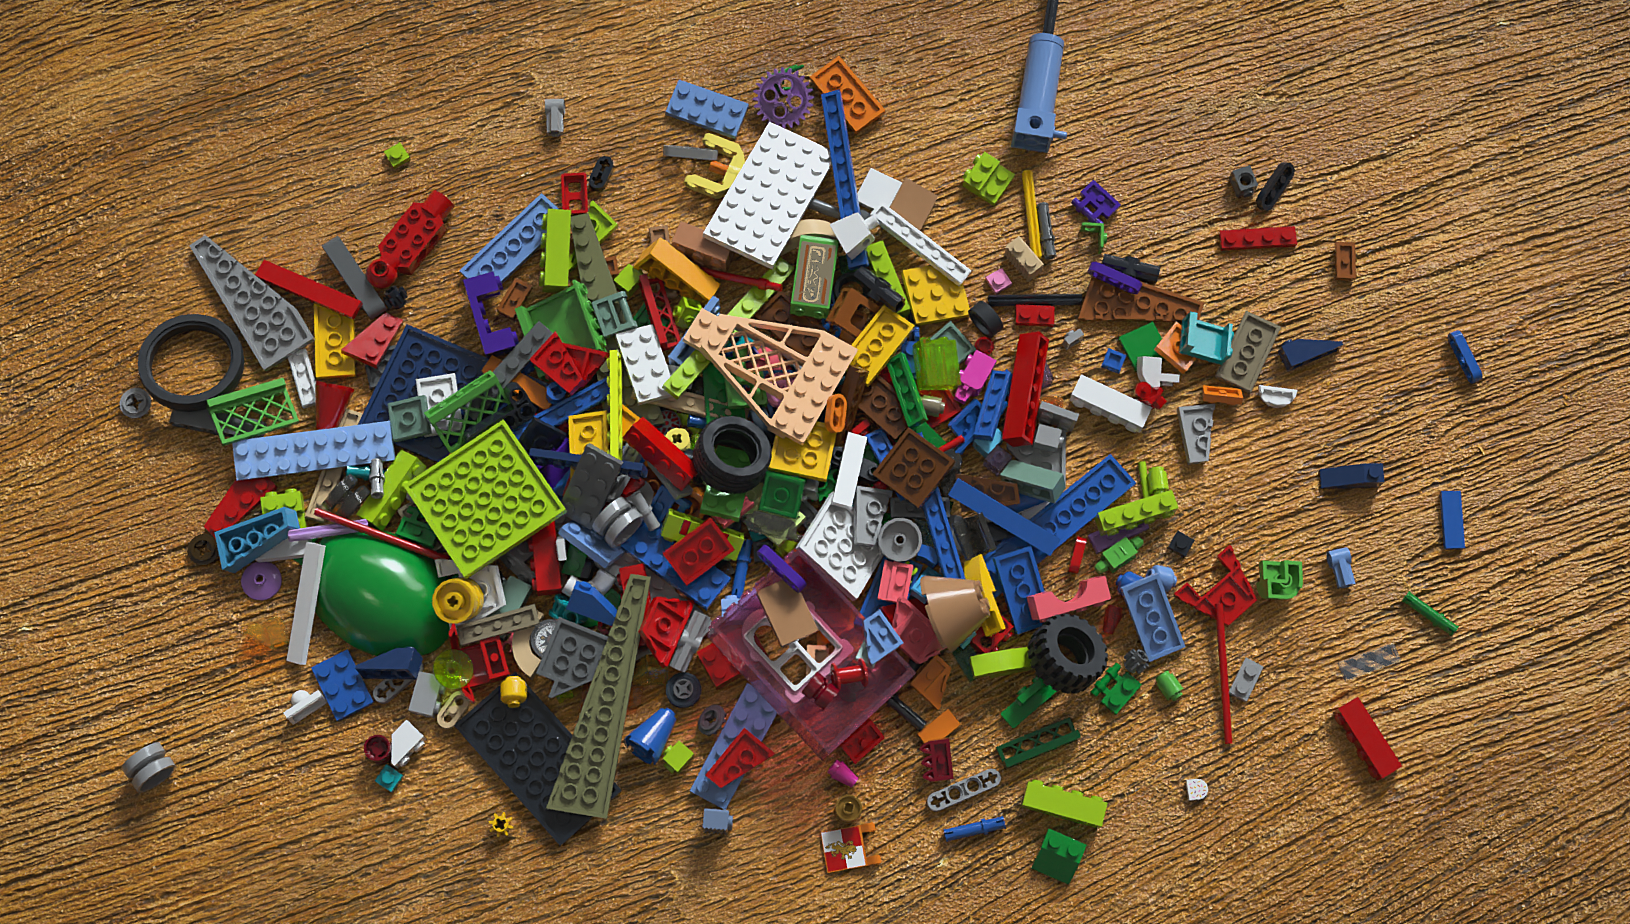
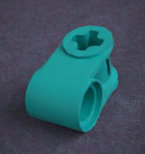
M562 594L554 596L555 601L552 609L548 612L549 616L557 620L560 617L578 625L588 620V617L566 609L569 597Z

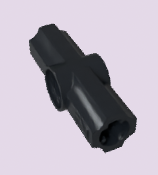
M1104 254L1103 265L1135 279L1157 283L1160 266L1143 263L1138 258L1131 256L1124 258Z
M864 266L855 271L853 280L867 290V294L871 298L882 302L895 313L904 307L906 299L892 289V285L885 279L876 276Z

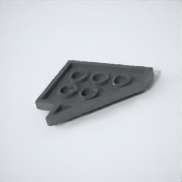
M558 618L536 672L537 675L554 681L548 698L551 699L593 680L608 636L563 618Z

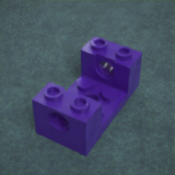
M494 271L464 279V285L486 357L490 359L492 355L498 357L509 354L519 343L516 332H512L510 327L491 332L488 320L483 318V315H486V311L482 301L501 296L500 291L503 290L499 275L495 276Z

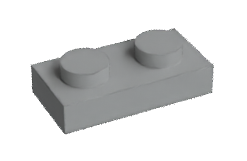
M1245 657L1229 689V695L1246 703L1264 666Z

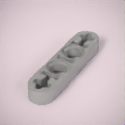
M988 769L929 795L927 807L931 811L938 812L990 790L999 784L1001 780L1000 773L995 769ZM988 773H991L992 776L996 775L995 783L992 784L991 781L984 783L986 788H983L982 782L978 777L981 776L982 780L988 778ZM976 781L979 786L976 792L969 791L967 788L968 782ZM951 789L959 790V799H951L949 791ZM945 792L948 804L944 800L939 803V807L931 805L933 797L936 799L943 798L941 793Z

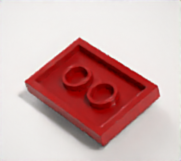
M710 517L665 550L663 555L687 586L735 549Z

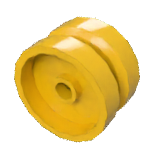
M464 577L442 582L435 589L432 597V605L436 615L447 623H461L475 618L481 612L484 604V594L481 587L470 578L465 579Z

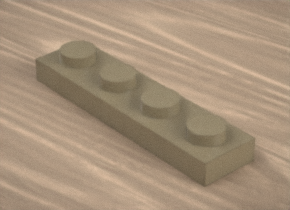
M535 604L457 625L456 628L461 646H466L483 639L540 625Z

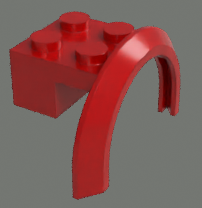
M455 623L452 624L449 631V640L464 698L475 704L473 692L470 688L497 682L509 677V670L500 636L479 641V644L460 649Z

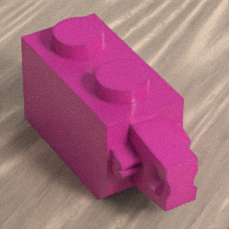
M978 350L975 351L973 356L970 354L965 362L966 369L964 371L960 370L956 378L958 384L954 400L965 404L970 396H979L997 360Z

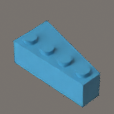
M282 507L214 532L222 570L236 573L287 539L289 530L300 529L297 512Z

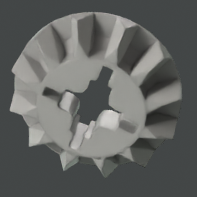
M141 388L127 390L120 399L121 411L125 416L132 419L141 418L143 415L148 414L150 407H152L150 395ZM134 397L141 402L138 404V410L131 406L134 404Z

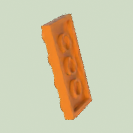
M840 56L810 76L809 80L821 94L840 90L846 123L855 134L885 114L886 110Z

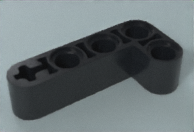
M508 383L504 389V393L510 403L509 405L464 431L462 439L465 444L470 442L472 437L476 438L480 435V432H485L488 427L494 426L507 416H511V419L506 422L511 430L534 417L535 408L525 390L518 383ZM514 390H519L516 396H511ZM528 406L525 412H521L522 407Z

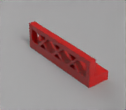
M647 274L639 275V287L661 350L673 349L681 339L663 281L657 277L655 279H648ZM659 284L660 289L657 294L652 292L650 285ZM657 299L665 303L662 311L657 309L655 303ZM662 316L670 320L667 328L662 325ZM667 333L675 336L676 342L667 344Z

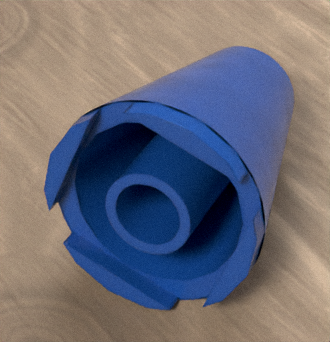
M660 708L624 738L625 746L627 748L631 746L634 749L632 754L647 764L653 762L656 765L676 723L675 713L669 708Z

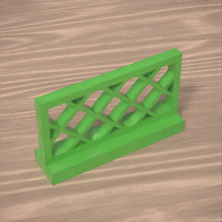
M489 370L424 412L448 452L453 453L465 445L462 438L466 423L476 425L481 421L483 413L494 414L497 412L499 402L507 403V405L510 403L498 378ZM496 385L498 388L497 398L487 396L489 389ZM475 398L482 399L480 409L471 407L472 400ZM486 399L496 401L493 411L484 410ZM460 408L466 409L464 419L454 418L455 412ZM470 410L479 412L477 422L467 420ZM443 419L449 420L447 430L439 429L436 423ZM453 421L462 422L460 432L451 431ZM449 435L459 436L458 442L450 447L448 443Z
M284 378L207 400V410L209 415H211L222 446L299 423L287 392ZM284 395L285 402L283 405L273 402L275 396ZM263 401L267 405L264 411L254 407L255 403ZM270 405L280 409L277 416L267 413ZM241 406L248 409L245 416L234 412ZM251 411L261 414L258 422L248 419ZM283 411H286L292 415L293 419L285 421L279 417ZM224 412L229 416L226 422L218 420L215 414ZM232 416L242 420L238 428L228 424ZM264 416L274 420L271 426L266 427L260 424ZM245 422L255 426L251 432L241 429ZM228 428L236 433L234 437L225 439L223 435L224 430Z

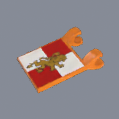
M873 822L820 832L827 873L882 863L880 855L866 857L862 833L876 831Z

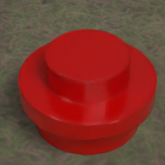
M980 337L975 342V348L989 355L994 349V343L988 337Z

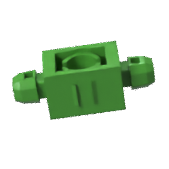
M1139 536L1132 538L1130 541L1127 537L1123 538L1102 553L1101 560L1095 565L1094 569L1098 574H1103L1108 569L1113 574L1136 558L1137 550L1144 543Z

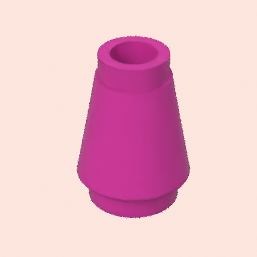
M835 760L827 772L831 775V778L851 788L858 780V777L855 776L843 761Z

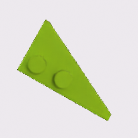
M591 201L588 214L599 244H601L619 226L594 201ZM575 248L573 254L569 257L570 272L578 266Z

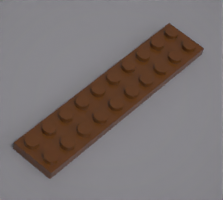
M783 291L778 292L754 315L755 320L823 330L831 334L811 316L790 314L791 298ZM767 329L779 341H782L787 333ZM791 333L785 342V346L808 357L819 338ZM878 375L869 387L865 385L858 410L896 442L907 430L908 425L896 390ZM843 384L835 389L840 394L842 391Z

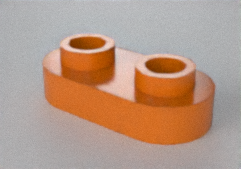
M842 394L831 395L827 400L825 427L830 433L841 432L845 427L847 401Z

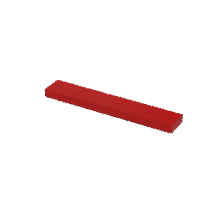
M263 260L255 273V276L264 282L354 320L363 305L362 301L267 260Z

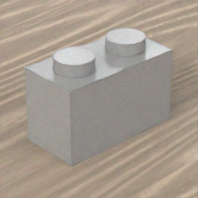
M419 671L408 709L412 714L435 719L436 714L441 710L442 702H439L441 694H445L447 687L443 676Z

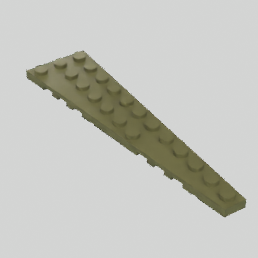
M589 214L571 217V229L580 280L588 290V294H586L588 300L592 303L617 293ZM614 302L613 305L620 324L626 323L619 302ZM594 310V311H593V314H594V317L597 319V316H596V313H595V310ZM600 327V328H599V331H600V334L603 336V333H602V330H601V327ZM615 336L605 339L607 353L610 354V350H618L620 353ZM622 359V404L639 418L644 417L654 427L665 425V420L658 405L646 403L638 406L637 400L631 399L633 388ZM607 360L597 371L598 381L610 376ZM606 400L602 403L603 411L607 410L610 413V406H608Z
M630 574L614 623L609 632V637L574 729V734L548 801L547 809L608 818L641 636L638 631L644 620L651 577Z

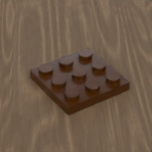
M908 427L873 472V476L918 509H921L955 465L956 461Z

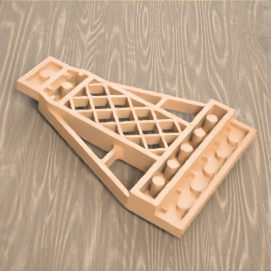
M703 308L682 342L699 350L707 360L714 364L763 421L768 431L783 439L788 437L802 446L827 405L828 398L834 393L858 351L855 347L823 330L723 314L716 316ZM752 327L787 333L781 342H777ZM791 333L819 338L808 357L785 346V342ZM743 336L745 344L736 345L734 338ZM748 337L755 341L749 343ZM730 339L732 346L724 348ZM760 345L762 353L753 355L751 347ZM765 347H767V348H769V349H771V350H773V351L766 352ZM747 348L749 356L740 358L738 350ZM734 351L736 359H726L724 353ZM778 355L779 363L770 364L768 356ZM782 356H784L785 358H787V359H789V360H788V361H783ZM764 358L766 365L757 367L755 359ZM751 360L753 368L744 369L742 362ZM794 364L797 372L788 374L785 366ZM781 367L784 375L774 377L772 369ZM768 370L770 378H761L759 372ZM730 372L755 385L752 392L748 394ZM796 377L791 385L789 378ZM785 379L787 387L779 388L776 381ZM758 388L782 400L771 419L766 416L752 399Z

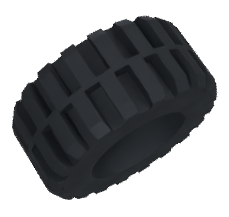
M1069 614L1054 615L1047 619L1031 636V640L1028 643V658L1031 659L1030 665L1032 669H1035L1036 676L1040 677L1046 686L1050 685L1053 690H1061L1062 693H1079L1093 684L1107 667L1108 653H1105L1107 647L1102 642L1103 637L1096 632L1097 629L1093 625L1090 626L1085 619H1079V616H1069ZM1058 644L1067 647L1076 657L1078 664L1068 660L1061 653Z

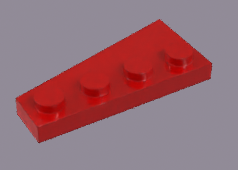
M268 477L240 481L235 479L204 527L215 538L214 532L241 522L261 503L260 497H265V493L273 492L278 487Z

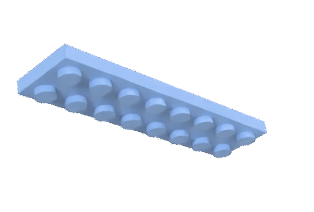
M390 421L244 439L232 443L236 479L238 481L370 464L371 460L375 458L382 459L383 462L395 460Z

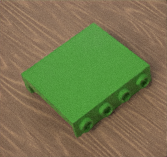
M575 279L572 280L573 286L528 308L523 306L515 308L524 337L540 321L552 333L556 331L563 343L607 352L605 348L607 345L606 341L599 331L600 324L594 317L593 305L586 295L588 290L583 283ZM535 366L538 377L549 381L545 378V373Z

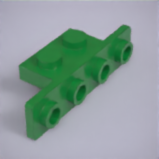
M1034 677L1031 680L1033 684L1029 688L1024 686L1016 693L1018 695L1016 700L1001 712L1002 718L1012 729L1017 727L1057 692L1052 689V686H1046L1040 677Z

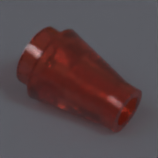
M1108 604L1104 611L1102 632L1114 634L1117 625L1124 615L1122 614L1123 608Z

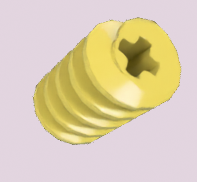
M675 428L667 432L665 437L682 452L688 448L691 449L689 434L685 429Z

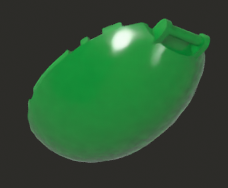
M385 530L382 531L384 533L397 537V535ZM361 532L322 537L323 539L319 544L326 547L315 613L331 631L351 646L372 656H379L393 649L406 647L415 648L423 656L428 653L431 654L448 640L449 623L441 620L436 615L432 605L435 589L442 582L448 580V576L438 577L435 559ZM318 538L312 539V543H315ZM303 558L292 559L302 566Z

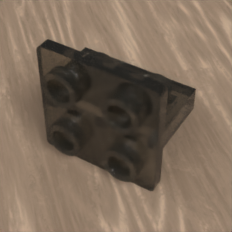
M977 512L951 525L966 561L997 549L982 512L978 514Z

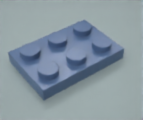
M574 520L562 526L558 532L559 535L604 568L610 566L625 553L621 546L612 548L605 541V535L600 536L593 529L590 530Z

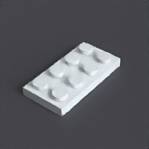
M653 324L616 333L615 338L638 406L673 397L662 389L663 384L670 378V373Z

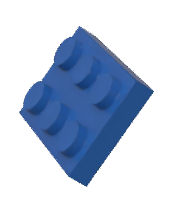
M348 649L311 667L338 722L374 704L362 676L355 669L356 664Z

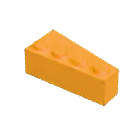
M661 237L642 252L633 266L638 271L641 268L648 272L647 276L652 279L657 277L664 281V286L667 288L679 290L681 296L700 301L702 307L708 303L720 286L712 276L705 273L697 264L691 262L683 253L676 250L668 241Z

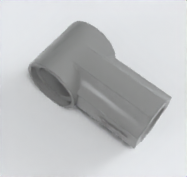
M545 99L547 135L559 137L563 135L565 100Z

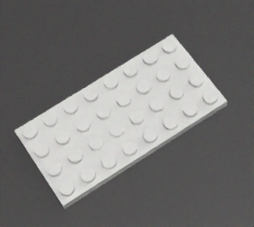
M769 122L703 232V237L773 269L832 166L830 149Z

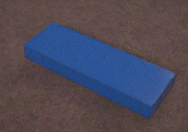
M1441 491L1439 494L1444 550L1465 549L1461 491Z

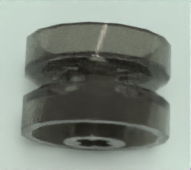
M350 473L331 490L321 506L327 512H332L340 505L341 507L335 514L348 519L368 498L371 491L363 485L355 492H352L358 484V479Z

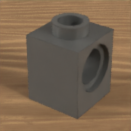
M1250 165L1233 170L1229 176L1237 198L1241 196L1246 198L1253 195L1258 187ZM1240 181H1245L1248 185H1242Z

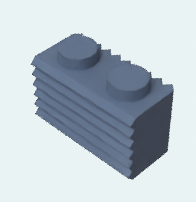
M704 808L703 831L705 833H724L727 835L728 830H732L733 816H730L729 810Z

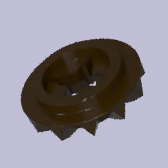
M209 534L195 536L189 542L187 548L191 561L198 565H208L211 562H215L219 555L216 539ZM207 545L206 548L211 552H205L204 555H202L201 551L196 549L204 548V546Z

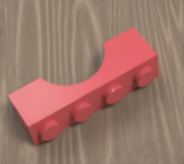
M1097 576L1080 581L1078 592L1067 602L1059 600L1052 591L1041 592L1026 598L1032 620H1040V623H1043L1054 615L1069 614V611L1072 610L1076 612L1085 611L1089 605H1093V607L1105 605V601L1110 600L1111 596L1106 577Z

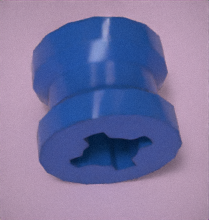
M552 382L548 385L546 399L550 404L555 405L565 399L566 391L557 383Z

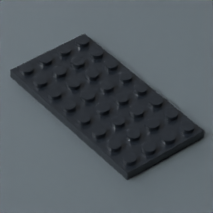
M515 671L511 676H519V675H518V674L516 673V671ZM499 685L454 725L560 846L565 844L593 818V816L546 808L573 735L528 685L527 699L519 707L511 708L508 707V704L501 701ZM615 782L611 801L622 792Z

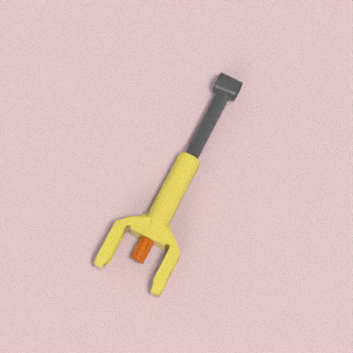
M706 133L702 140L704 145L709 149L718 150V153L732 158L729 166L714 160L710 163L709 171L724 176L722 185L695 174L687 175L683 184L691 190L720 199L725 197L745 164L744 154L739 144ZM813 198L808 206L811 210L838 220L841 219L839 208ZM860 209L863 219L869 218L870 213Z

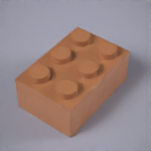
M680 221L672 239V247L683 253L686 258L699 267L704 266L709 269L728 272L735 252L704 238L703 232L705 230Z

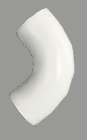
M599 569L595 577L587 583L595 587L604 596L611 589L616 578L608 572ZM572 575L563 588L562 593L571 597L576 581H582Z

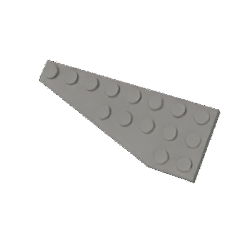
M205 235L189 245L266 372L315 340L294 306Z

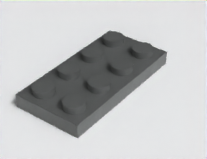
M588 443L561 501L567 510V513L564 515L592 530V525L602 512L624 462Z

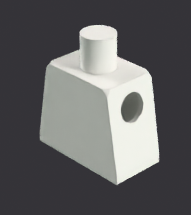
M854 213L830 224L845 253L851 260L875 240L870 230L880 225L874 215L864 220L859 213Z

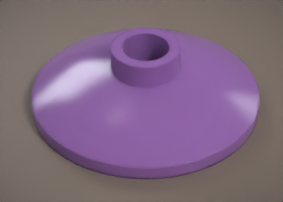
M255 562L246 568L241 579L244 592L254 600L270 599L279 591L282 583L280 571L270 562ZM259 576H263L262 582H257Z

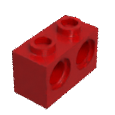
M1001 615L1006 628L1003 633H996L986 637L981 626L975 632L976 635L969 644L980 654L996 652L1000 649L998 644L1002 640L1006 642L1013 635L1011 631L1014 626ZM988 639L991 646L983 647L980 640Z

